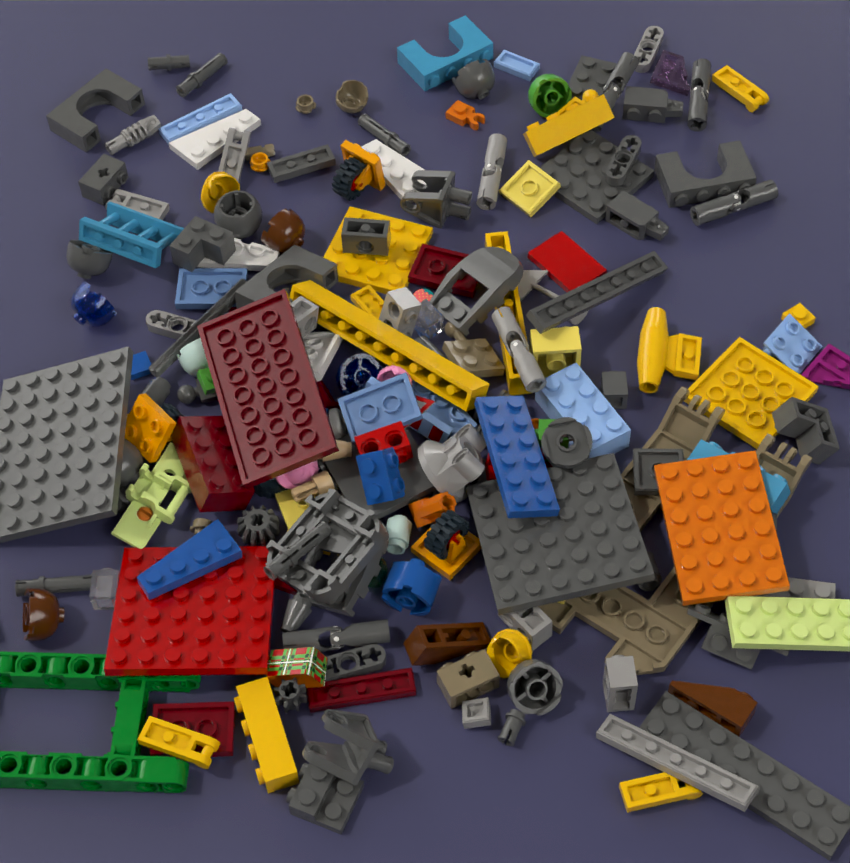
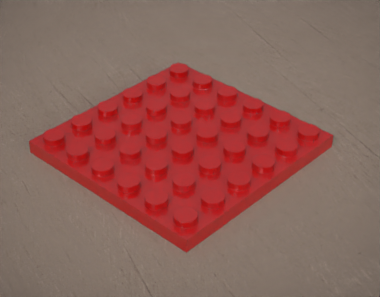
M239 546L242 550V558L151 600L148 599L138 584L137 576L178 547L124 548L104 665L105 676L268 674L275 580H271L263 569L266 566L265 563H267L269 552L266 546Z

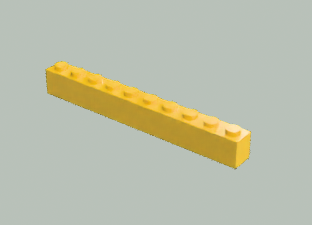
M312 280L292 285L290 299L294 301L302 296L319 306L318 324L338 334L341 338L388 366L395 365L403 368L409 373L412 380L467 412L474 409L476 397H486L489 383Z

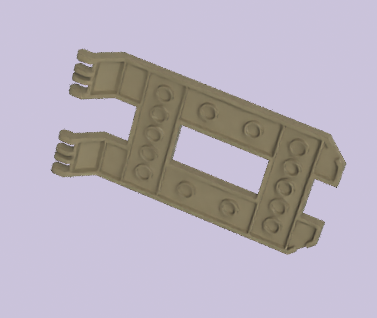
M682 386L675 394L658 429L642 449H683L684 461H686L701 439L706 442L709 441L718 422L722 419L725 409L719 406L716 407L708 419L703 414L710 408V401L705 399L697 411H694L700 404L702 397L697 394L692 398L688 407L683 405L682 402L687 399L690 392ZM768 433L756 451L759 465L771 475L778 474L784 477L791 492L779 510L778 518L789 503L813 458L805 454L802 456L797 467L791 465V460L798 453L797 449L792 447L782 460L781 457L786 452L788 444L785 442L781 443L775 455H773L768 450L773 446L776 439ZM632 460L621 473L641 532L658 509H662L659 495H634ZM675 567L649 601L629 588L622 587L568 599L565 601V604L555 602L538 606L553 621L552 630L558 634H561L574 616L616 641L617 643L607 654L605 660L614 655L633 656L636 675L664 672L702 621L687 614L688 605L683 606ZM716 601L701 604L711 608Z

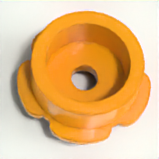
M258 152L252 155L250 168L253 171L264 172L268 169L267 162L271 161L265 153Z

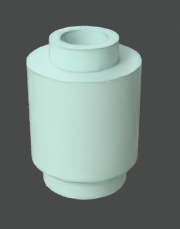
M394 515L387 520L386 524L389 534V543L386 551L392 554H403L409 546L412 523L406 516Z

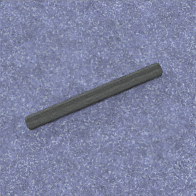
M243 278L240 279L149 366L150 373L155 377L161 376L178 359L177 354L181 355V348L200 338L197 326L224 315L236 303L235 291L247 281Z

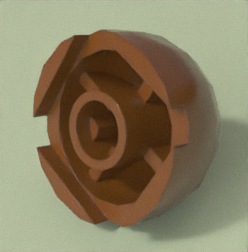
M285 208L269 221L268 224L271 227L268 232L264 230L261 236V241L265 246L283 254L293 245L299 247L303 245L305 225L302 218L292 209L288 211Z
M26 588L24 596H29V603H23L22 629L23 632L28 631V634L24 636V640H45L56 632L58 623L64 622V607H59L58 599L53 593L43 589Z

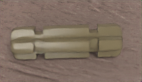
M265 144V147L261 145L248 147L245 157L246 161L251 160L252 155L258 152L265 153L268 157L275 156L274 145Z

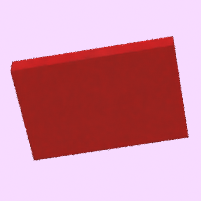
M560 231L528 252V259L541 270H548L546 275L566 292L607 273L606 268L563 231Z

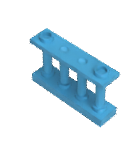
M108 202L107 217L98 222L87 217L80 219L79 240L157 268L161 265L162 250L170 246L184 228L119 204Z

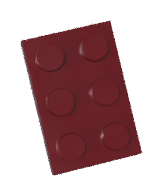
M422 243L409 272L408 282L438 289L446 274L469 254ZM466 274L462 280L458 279L453 285L452 293L473 298L479 282Z
M235 701L153 704L152 717L218 740L220 746L217 752H213L211 757L234 756ZM197 745L194 751L201 753L203 747ZM150 748V756L174 757Z

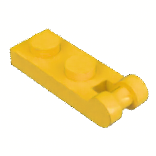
M728 65L712 74L711 81L743 103L749 112L753 113L759 108V105L763 106L769 102V96L766 92Z
M152 716L148 717L137 739L140 745L194 763L203 769H209L212 763L211 756L213 752H217L220 746V742L215 738ZM197 745L203 747L201 753L194 751Z
M665 772L619 783V789L627 813L684 799H697L703 793L685 783L686 787L679 788L678 782L681 780Z

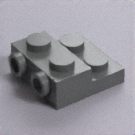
M304 763L299 772V779L301 781L298 787H292L287 796L290 814L342 834L364 788V781L359 780L357 785H354L311 763Z

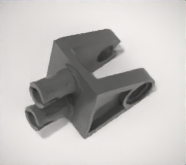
M418 170L414 172L411 179L412 187L419 192H407L404 194L400 201V206L405 212L441 229L449 216L469 220L472 207L466 205L470 204L472 191L455 187L454 171ZM417 180L424 181L426 185L418 182ZM406 200H411L415 202L417 205H413Z
M332 709L325 710L320 719L325 723L324 728L346 741L343 745L309 741L302 751L304 759L312 765L354 785H357L367 768L389 774L394 765L393 757L385 755L387 750L386 741L377 739L368 715Z

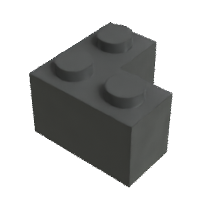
M197 216L190 221L169 246L173 264L190 272H193L205 257L224 265L236 251L232 231Z
M791 397L772 412L777 433L796 439L801 458L807 454L813 458L812 463L821 464L840 449L827 408Z

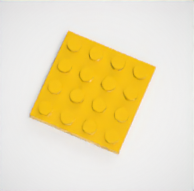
M350 206L323 257L337 264L338 282L360 288L370 284L376 292L387 294L388 291L408 287L409 272L422 243L428 245L433 234V227ZM344 218L390 221L391 242L388 256L343 253L341 233Z
M739 337L688 388L690 393L684 402L689 405L692 398L698 394L702 397V400L697 406V410L702 402L707 399L711 405L704 415L710 418L716 407L719 406L725 409V413L718 424L758 449L768 433L774 437L778 434L772 412L791 397L808 402L817 393L819 386Z

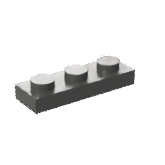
M328 144L267 162V167L274 183L336 165L335 157Z

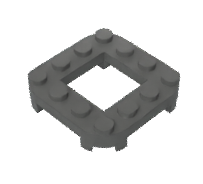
M329 488L327 493L320 494L315 498L312 494L304 500L309 507L278 543L273 540L269 541L266 546L269 552L267 563L265 564H270L280 555L279 553L282 549H288L321 521L325 523L330 521L355 535L356 537L327 572L321 569L317 570L299 559L297 561L298 564L294 568L289 567L277 577L308 598L330 605L337 601L338 597L344 593L379 551L383 543L388 539V533L384 524L373 510L369 509L367 511L340 496L337 490ZM314 537L308 540L301 547L304 548L307 544L314 540ZM292 553L290 556H288V557H287L285 560H283L281 563L284 564L286 561H288V560H289L291 557H293L295 554Z

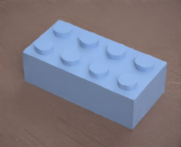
M577 363L546 377V386L540 391L535 392V401L550 419L571 417L588 427L593 442L588 459L611 453L615 454L629 447L631 429Z

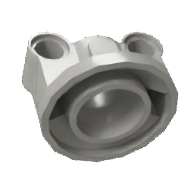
M466 424L444 443L433 440L423 442L418 448V459L429 481L440 493L447 491L450 495L454 496L456 502H462L468 497L466 486L470 485V482L477 479L484 471L485 466L483 465L480 452L486 447L484 437L471 424Z

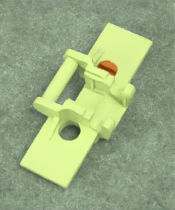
M171 442L152 471L148 469L149 465L147 463L142 465L139 470L140 477L134 485L130 484L126 490V498L131 504L111 533L113 536L139 549L146 547L162 521L167 524L174 522V515L188 493H192L175 446ZM169 490L176 492V495L165 510L160 504Z

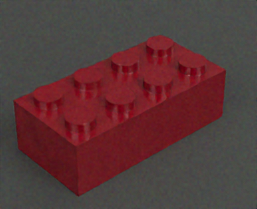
M179 416L171 438L199 512L245 510L255 490L254 487L246 489L242 484L223 416Z

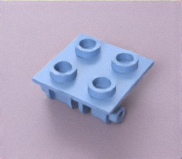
M789 313L765 340L763 352L771 357L776 356L784 365L800 374L823 346Z

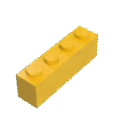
M597 93L585 98L586 103L580 106L576 102L566 107L567 112L561 115L556 112L547 116V122L541 125L537 121L527 126L528 131L523 133L533 156L536 157L614 119L615 117L605 95L597 96Z
M268 677L236 686L238 696L234 697L237 712H243L245 720L241 721L245 737L251 736L252 744L248 745L252 761L258 759L260 768L255 769L259 785L265 784L267 792L271 793L299 784L297 769Z

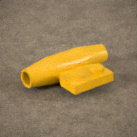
M653 307L647 311L640 332L637 372L639 389L644 393H655L658 391L665 369L676 377L697 380L699 376L702 337L681 333L669 336L666 312L659 307Z

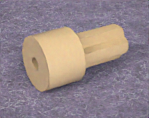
M324 470L311 476V481L293 488L291 494L296 502H301L311 494L314 496L327 493L329 488L335 490L329 473Z

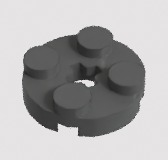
M571 417L558 418L552 421L542 435L541 448L545 458L552 466L569 469L581 465L588 459L592 449V435L588 427L577 422V419ZM564 437L574 442L570 448L560 445Z

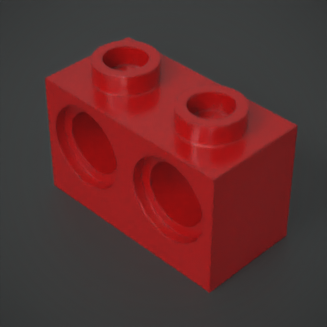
M401 421L354 437L359 455L393 447L399 458V464L413 458L411 445Z

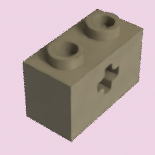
M485 649L479 652H471L463 659L455 663H446L437 670V684L451 709L462 705V701L475 699L499 688L500 675Z

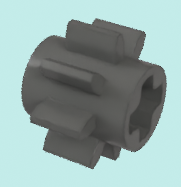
M295 677L292 680L282 679L280 687L274 688L275 695L278 696L275 698L276 706L283 704L285 713L295 709L300 711L301 703H307V697L303 694L307 691L305 684L298 685Z

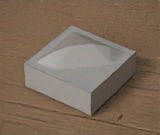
M488 697L462 701L464 729L491 725V710Z

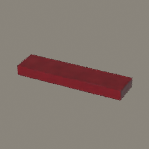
M412 667L325 681V686L307 688L310 713L417 695Z

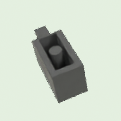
M626 86L623 120L665 123L666 117H682L683 102L668 99V92L666 90Z
M624 190L607 205L605 221L636 240H644L648 235L662 240L669 232V226L658 218L659 211Z

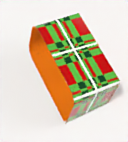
M314 647L271 650L268 674L265 677H268L269 682L278 688L282 684V679L292 680L294 677L297 679L298 685L305 684L306 688L325 686L328 658Z

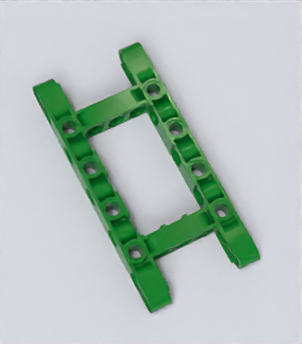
M0 651V688L120 691L119 700L115 702L117 711L115 725L111 727V734L113 736L111 750L104 754V757L83 756L82 753L49 752V755H34L20 751H0V788L181 793L186 791L189 763L177 760L176 757L140 756L142 745L138 743L137 739L145 725L150 691L190 692V690L200 687L201 675L105 676L106 654ZM16 767L14 771L7 773L10 768ZM71 769L68 773L61 774L64 770ZM119 771H126L121 776H115Z

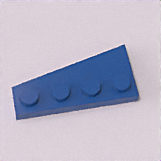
M217 519L138 575V584L148 599L151 600L242 558V550L219 519Z

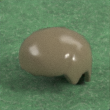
M346 80L336 92V104L343 112L355 114L365 108L369 94L367 87L362 82Z

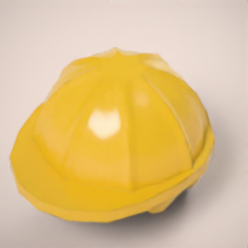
M224 171L213 172L204 182L201 192L202 205L207 211L214 213L217 201L230 191L240 190V184L233 176Z
M507 628L499 631L492 638L487 648V654L502 678H509L511 671L516 665L525 660L532 659L533 650L528 637L515 629Z

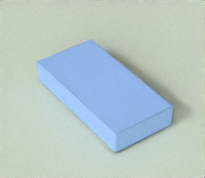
M503 50L494 61V68L530 82L539 71L540 63Z

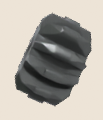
M252 505L250 512L243 510V517L238 518L237 532L242 537L245 545L251 543V546H257L258 544L266 546L267 541H274V536L279 535L280 521L275 516L272 508L266 510V507L262 505L259 509H256Z

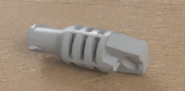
M155 115L139 120L136 124H132L131 127H127L126 130H122L119 136L106 142L105 147L110 155H114L125 147H133L134 144H138L157 132L158 128L161 127V123Z

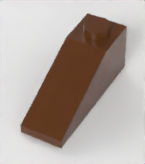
M483 622L417 625L403 644L412 666L437 664L488 648L491 639Z
M672 680L668 689L670 694L739 737L753 717L758 704L751 695L746 692H740L735 688Z

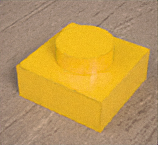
M801 303L783 312L781 317L784 320L790 313L805 329L814 324L816 318Z

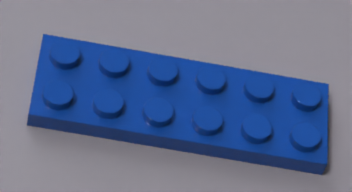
M524 396L476 397L474 405L507 517L558 516L560 508Z

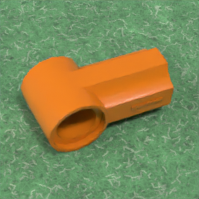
M446 491L431 498L426 497L408 504L415 525L419 528L435 522L447 510L455 512L457 503L454 496Z

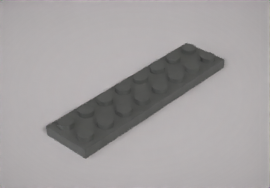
M665 691L639 727L758 785V793L748 806V809L827 860L831 859L850 829V806Z

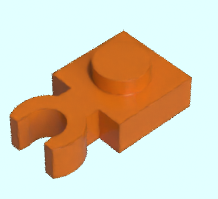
M459 100L446 111V119L462 127L467 123L471 129L478 130V122L485 123V116L483 114L475 113L474 107Z

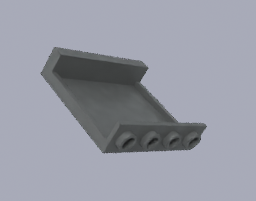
M407 428L405 432L411 445L413 458L398 465L401 478L405 483V496L367 505L356 456L359 453L356 445H353V443L352 457L325 462L322 459L318 460L321 472L326 470L329 473L335 490H338L340 496L367 511L369 509L373 510L379 519L429 493L433 496L440 493L423 471L418 459L419 446ZM349 433L336 439L351 442Z

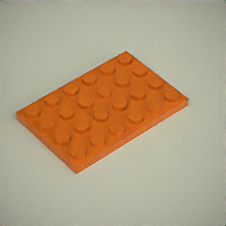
M756 450L654 465L655 478L683 606L726 600L728 596H756L789 591L790 584Z

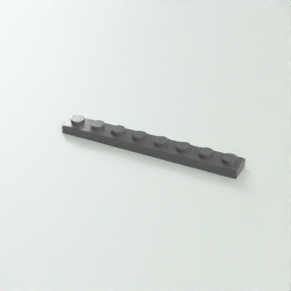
M652 251L531 309L526 317L536 330L542 334L663 274L668 267L657 253Z

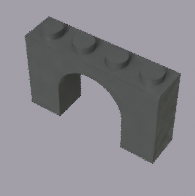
M105 68L46 115L50 131L87 153L101 141L98 126L83 117L82 114L93 106L104 104L114 106L132 116L145 105L142 89Z
M741 141L719 144L717 161L723 174L713 179H700L690 175L684 169L677 151L656 155L654 170L669 208L710 201L755 185L757 177Z
M293 245L235 291L237 309L276 293L273 289L287 283H301L312 280L329 290L338 282L337 264Z

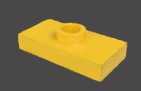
M370 284L350 295L351 301L358 308L379 319L384 300Z

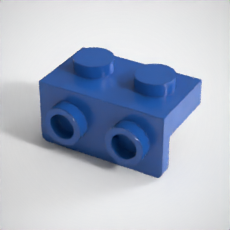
M393 447L356 456L367 505L392 501L405 496V483L401 478L398 467L399 458Z

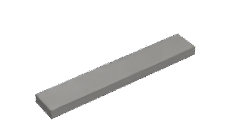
M609 714L596 732L597 739L744 812L758 793V785L612 714Z

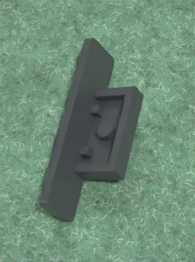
M701 603L688 605L687 614L711 624L701 648L752 670L761 649L732 648L727 614L721 613V615L710 612L711 608ZM771 649L785 656H788L790 650Z

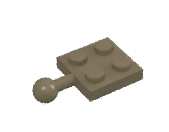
M450 322L446 323V335L456 340L444 341L442 350L449 361L479 378L503 376L505 367L485 338L467 340L463 333Z

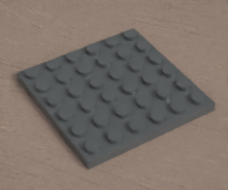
M614 453L589 458L574 468L565 469L554 466L547 468L560 508L558 516L508 518L497 479L466 486L498 615L655 580L654 572Z

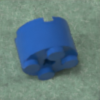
M412 558L410 562L394 561L383 586L382 599L387 605L401 612L402 608L411 610L410 615H427L433 606L442 577L425 567V563L420 559Z

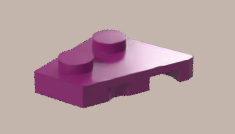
M828 344L801 375L816 384L850 389V356L833 345Z

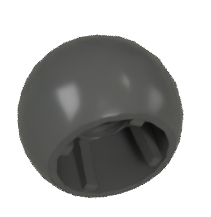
M240 190L230 191L224 194L216 203L214 208L215 224L232 231L234 238L244 239L250 237L259 229L262 222L260 203L248 192Z

